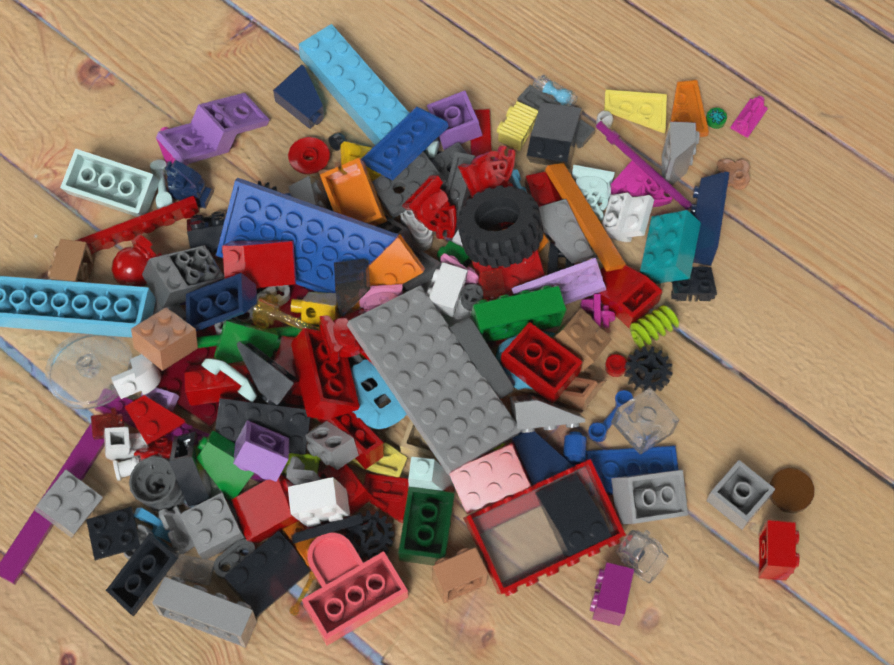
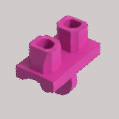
M594 294L593 299H581L580 308L587 314H592V319L600 328L601 322H603L604 328H608L609 322L616 319L615 313L609 311V306H603V311H601L600 294Z

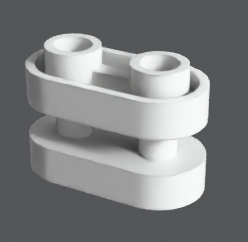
M406 210L401 213V225L408 228L416 248L421 251L428 250L432 246L433 231L428 230L423 224L418 222L413 211Z

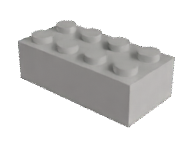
M174 576L172 579L163 578L152 602L159 615L246 648L257 623L250 605L240 601L235 604L228 601L229 598L220 593H216L215 596L206 593L207 589L199 585H194L193 587L185 585L184 580Z

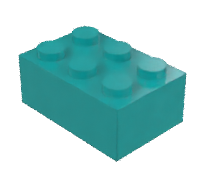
M688 210L652 216L640 273L647 276L655 284L690 279L701 222Z

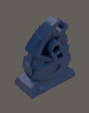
M174 160L173 164L171 161H168L165 170L168 171V193L172 199L181 201L194 196L197 206L206 209L214 193L213 189L206 187L204 179L201 178L202 176L192 168L177 160Z

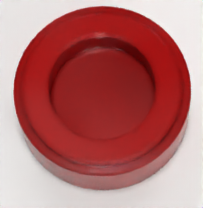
M619 354L610 355L605 363L606 372L612 377L622 376L626 372L624 365L627 360Z

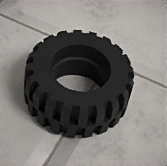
M496 186L494 189L486 188L484 192H477L473 195L472 199L469 198L464 204L465 207L462 206L459 212L457 228L464 251L472 261L479 262V265L485 267L490 265L491 268H499V266L507 268L511 267L510 265L514 263L516 265L520 264L524 258L528 259L532 256V251L538 249L543 239L544 229L539 206L530 194L520 188L518 190L513 186H508L507 188ZM498 223H514L509 228L501 231H486Z

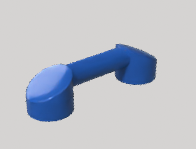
M619 391L615 396L616 407L602 423L597 422L590 425L588 430L590 439L595 442H603L607 437V430L621 413L631 409L633 395L629 391Z

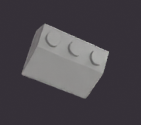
M670 122L661 158L662 177L671 185L675 184L687 173L689 165L692 166L693 155L696 154V144H699L700 136L699 131H696V123Z

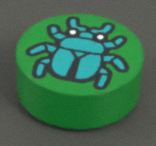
M712 108L707 112L706 121L709 127L720 129L725 125L727 114L723 109Z

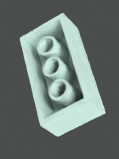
M75 149L60 188L70 195L138 217L148 213L160 180L154 174Z

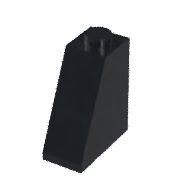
M196 431L174 437L169 461L188 507L199 505L210 499L212 492L209 475L197 460L200 449L197 448L199 440Z

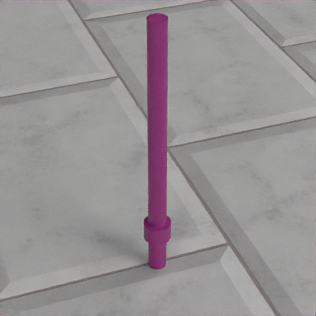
M602 121L596 125V128L607 137L606 140L611 145H616L683 208L689 210L693 204L620 139L621 136L615 130L612 131Z

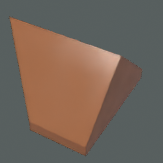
M576 377L560 395V398L583 412L607 380Z

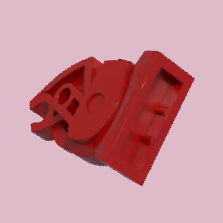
M500 145L497 151H489L477 156L470 164L463 163L458 166L472 198L477 192L482 193L486 188L494 189L496 186H500L503 181L508 182L514 168L515 150L509 149L508 155L505 156L504 151L507 147Z
M430 175L405 201L402 207L413 211L418 222L423 224L428 230L436 232L437 239H444L442 235L444 230L447 231V238H453L457 220L455 205H451L448 202V195L440 189L443 183L440 177Z
M323 315L319 319V329L331 365L338 363L341 357H352L365 352L348 328L347 323L349 320L347 318H340L333 322L329 316Z

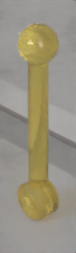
M312 571L308 575L309 579L295 606L290 608L292 616L299 614L298 608L302 599L305 597L312 581L316 579Z

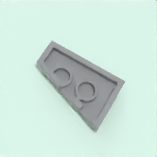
M566 199L539 207L544 234L547 233L555 241V246L572 264L592 257V250Z

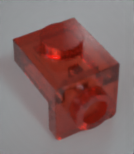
M502 269L480 272L485 300H497L498 297L506 295Z
M116 407L111 408V413L91 416L93 439H104L105 428L124 427L123 415L118 413Z

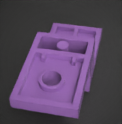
M245 93L199 104L191 123L159 131L156 138L175 160L187 165L228 153L237 134L267 126L269 118Z

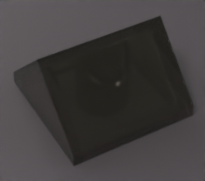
M366 259L334 262L335 291L339 315L344 316L370 290L369 265Z

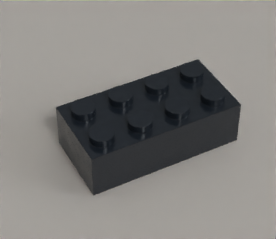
M220 395L215 427L216 433L235 444L248 420L289 438V453L305 455L307 444L305 435L308 434L310 417H307L305 406L287 403L280 405L274 403L272 406L264 400L255 399L251 402L247 398Z

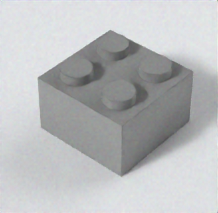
M738 460L710 492L706 501L743 530L769 500L775 488Z
M65 470L36 505L35 511L72 538L103 497L69 471Z
M223 493L180 514L198 554L204 561L227 550L237 541L246 539Z

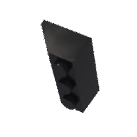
M278 531L228 572L224 578L242 602L251 606V610H253L257 618L307 576L310 570L294 547Z
M149 533L106 591L127 612L135 616L177 561L179 554L166 542Z

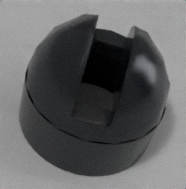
M337 132L331 135L328 141L334 150L339 151L341 149L340 145L347 141L345 135Z

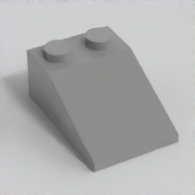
M683 470L611 478L615 512L621 524H636L688 515Z

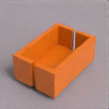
M360 158L341 165L348 174L344 175V172L338 167L320 174L334 212L373 226L387 222L366 164Z

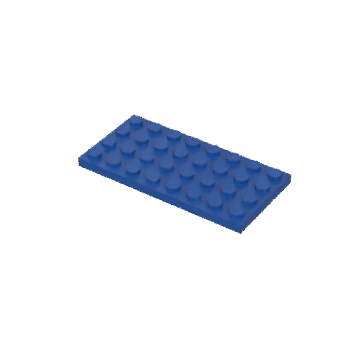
M237 177L234 182L216 256L223 258L222 246L230 241L294 240L296 284L321 293H342L394 241L398 234Z

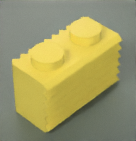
M519 101L516 102L514 107L510 106L506 114L507 119L505 122L501 121L497 128V133H499L498 141L520 151L533 130L539 110Z

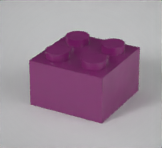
M606 562L604 569H599L594 587L598 592H594L589 610L593 612V620L620 626L627 607L634 569Z

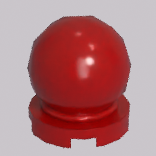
M139 234L131 240L133 247H125L116 254L112 261L111 270L113 278L119 285L137 287L147 285L142 274L148 260L162 256L161 253L156 255L150 248L153 244Z

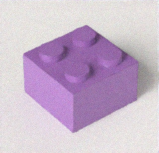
M466 91L427 105L429 113L448 122L449 127L439 136L444 150L457 142L462 144L482 136L479 122Z
M247 420L235 442L233 464L241 470H249L265 480L271 479L276 482L289 459V438Z

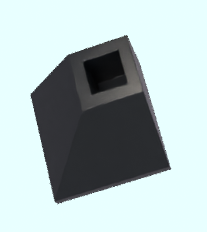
M216 211L211 213L210 216L194 215L187 219V235L190 249L205 245L209 253L214 252L219 245L227 212Z

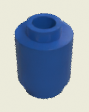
M570 432L569 435L564 437L563 457L573 466L586 460L587 438L582 436L580 432Z

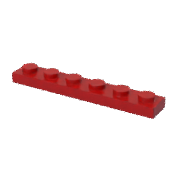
M191 196L75 241L86 242L91 255H93L97 251L110 249L118 243L131 241L139 234H149L160 227L170 226L184 218L188 219L199 213L194 196Z

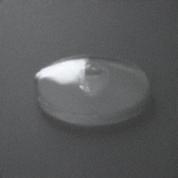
M76 333L62 341L51 353L45 368L46 383L52 395L65 406L75 409L97 408L119 396L111 377L132 369L130 359L134 358L129 345L122 337Z

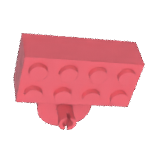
M324 534L317 537L311 543L308 550V563L322 588L303 598L302 603L326 646L408 598L407 588L384 551L363 563L351 542L341 534Z

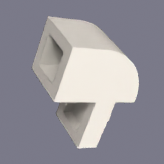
M142 354L130 359L132 369L111 377L121 399L139 391H142L143 395L156 388L161 381L160 369Z
M128 427L105 428L104 430L105 455L110 460L125 461L128 458H132V456H136L134 452L139 448L148 446L140 433L129 434Z

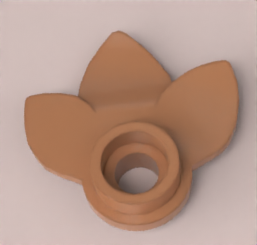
M730 159L718 160L717 167L719 173L730 172L727 187L732 186L737 190L747 187L750 182L748 174L750 166L747 161L739 159L736 162Z

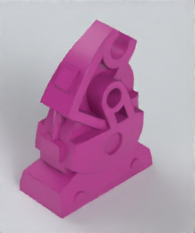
M633 161L626 166L610 186V195L629 193L632 197L650 195L654 199L653 208L672 202V197H666L664 194L667 192Z

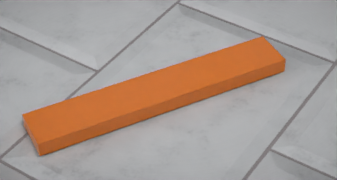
M565 164L548 165L545 169L546 173L562 199L567 200L583 234L605 270L622 269L626 265Z

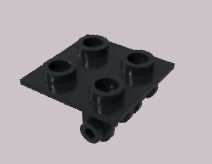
M692 267L690 279L671 282L673 289L671 291V299H675L676 302L686 301L687 295L689 302L692 300V295H694L695 302L698 301V297L699 301L710 302L717 295L712 267Z
M132 507L86 519L95 561L131 551L140 546L136 528L137 522L133 515Z

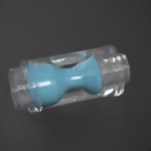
M544 74L541 77L538 76L533 82L534 88L559 105L574 107L578 99L574 91L564 88Z

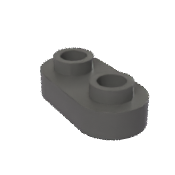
M241 539L229 547L214 562L216 575L225 579L224 576L256 550L254 544L246 539ZM243 550L249 551L246 556H241L240 553ZM224 565H230L228 571L222 570Z

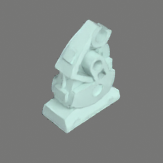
M573 165L572 177L595 215L599 217V221H603V211L606 209L610 199V186L614 180L615 172Z

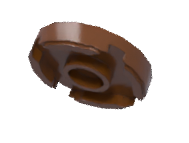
M782 469L773 476L769 483L775 488L770 500L783 512L793 514L802 512L811 504L814 498L815 488L812 480L806 473L798 469Z

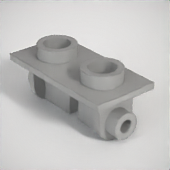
M175 506L170 511L167 509L160 510L158 512V519L162 521L165 530L171 531L168 533L172 548L180 557L195 546L182 520L179 507Z

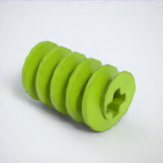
M662 305L658 310L655 309L651 314L638 319L637 323H632L630 325L631 336L636 345L642 349L644 346L643 342L651 345L650 337L655 341L659 340L658 333L661 336H665V329L672 332V324L678 328L679 321L670 308Z

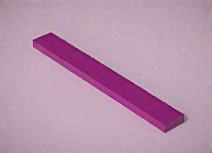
M94 418L46 493L65 470L82 481L105 446V428L114 427ZM35 509L0 562V577L14 585L53 527V524L37 513Z

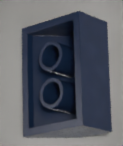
M240 273L187 293L186 322L198 331L246 313L257 304L256 284Z

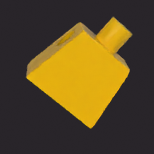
M308 292L303 300L292 299L291 312L301 313L302 322L319 325L320 316H329L332 321L342 317L344 298L341 293Z

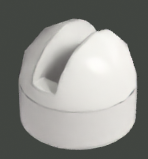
M601 111L597 116L596 123L598 124L602 121L610 128L613 123V116L609 111Z

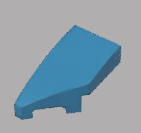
M136 508L133 514L134 517L153 526V535L171 543L168 533L171 531L165 530L162 521L147 510Z

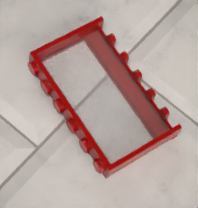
M591 459L463 517L497 590V594H505L506 597L518 592V586L526 584V587L539 582V576L544 574L547 577L560 572L558 567L565 564L568 567L580 562L579 557L586 554L588 557L594 556L601 552L600 547L608 545L609 548L621 543V537L626 536ZM577 474L600 511L611 536L571 556H564L535 493Z

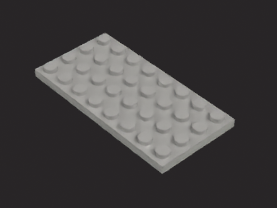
M421 285L348 321V328L447 474L454 472L521 432V430L517 429V423L492 387L480 375L466 351L462 349L461 344L456 340V336L448 329L449 325Z

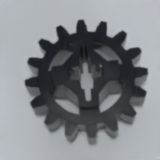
M643 346L640 352L635 349L632 353L633 355L628 356V362L624 365V368L627 369L624 377H630L628 384L634 383L635 391L642 388V394H645L647 390L654 394L656 388L661 392L664 385L667 386L670 382L668 378H671L673 375L671 371H668L671 369L672 364L666 363L669 357H662V350L657 353L654 352V347L647 351L646 347Z
M367 510L366 516L359 512L358 514L361 515L363 523L345 528L348 533L344 534V536L351 542L356 552L359 553L361 560L365 556H368V560H370L372 556H376L383 551L385 554H388L387 546H393L391 538H394V532L390 531L393 528L392 523L386 524V516L380 519L378 511H376L374 516L371 515L369 510ZM378 525L383 529L385 535L378 531ZM372 529H373V536H370L369 539H367V542H366V537H365V535L368 536L369 533H371V531H372ZM354 537L360 540V547L356 544Z

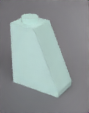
M411 457L408 478L410 487L455 493V486L450 475L446 473L444 468L435 459Z

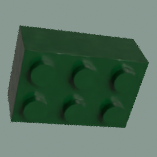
M409 486L398 551L399 561L434 566L436 561L446 557L455 493Z

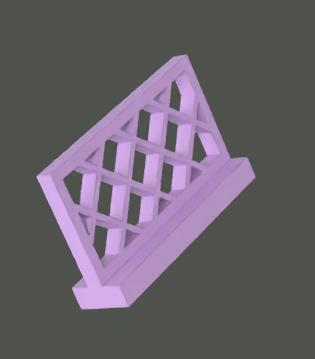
M596 258L512 288L515 296L525 290L533 292L548 285L552 287L559 286L565 305L606 290Z

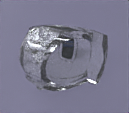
M631 530L620 542L616 553L623 564L628 568L634 569L636 576L647 583H651L661 572L669 557L663 551L660 542L649 536L650 532L648 530H645L644 533L639 530Z

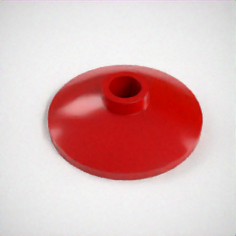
M305 137L297 140L292 144L288 152V160L291 167L302 174L318 173L327 166L330 159L327 145L322 140L314 137Z

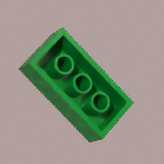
M548 285L533 292L525 290L515 296L503 295L498 297L497 300L478 301L472 307L470 319L479 330L485 342L488 343L518 336L529 322L540 330L559 327L564 318L566 307L559 286L552 287Z

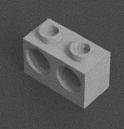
M328 421L305 435L308 442L307 449L310 454L319 457L326 465H331L336 470L359 456L353 437Z

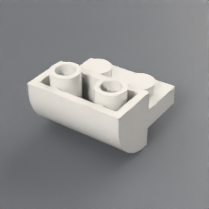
M629 193L610 195L602 226L609 238L621 242H631L632 237L644 236L654 199L650 195L632 197Z

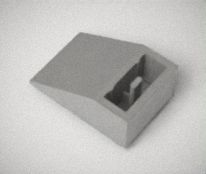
M533 394L510 397L512 418L517 423V429L521 430L522 433L534 432L535 428L543 427L544 430L557 429V425L565 424L566 427L580 426L579 423L585 422V418L578 412L556 403L552 404L550 401Z

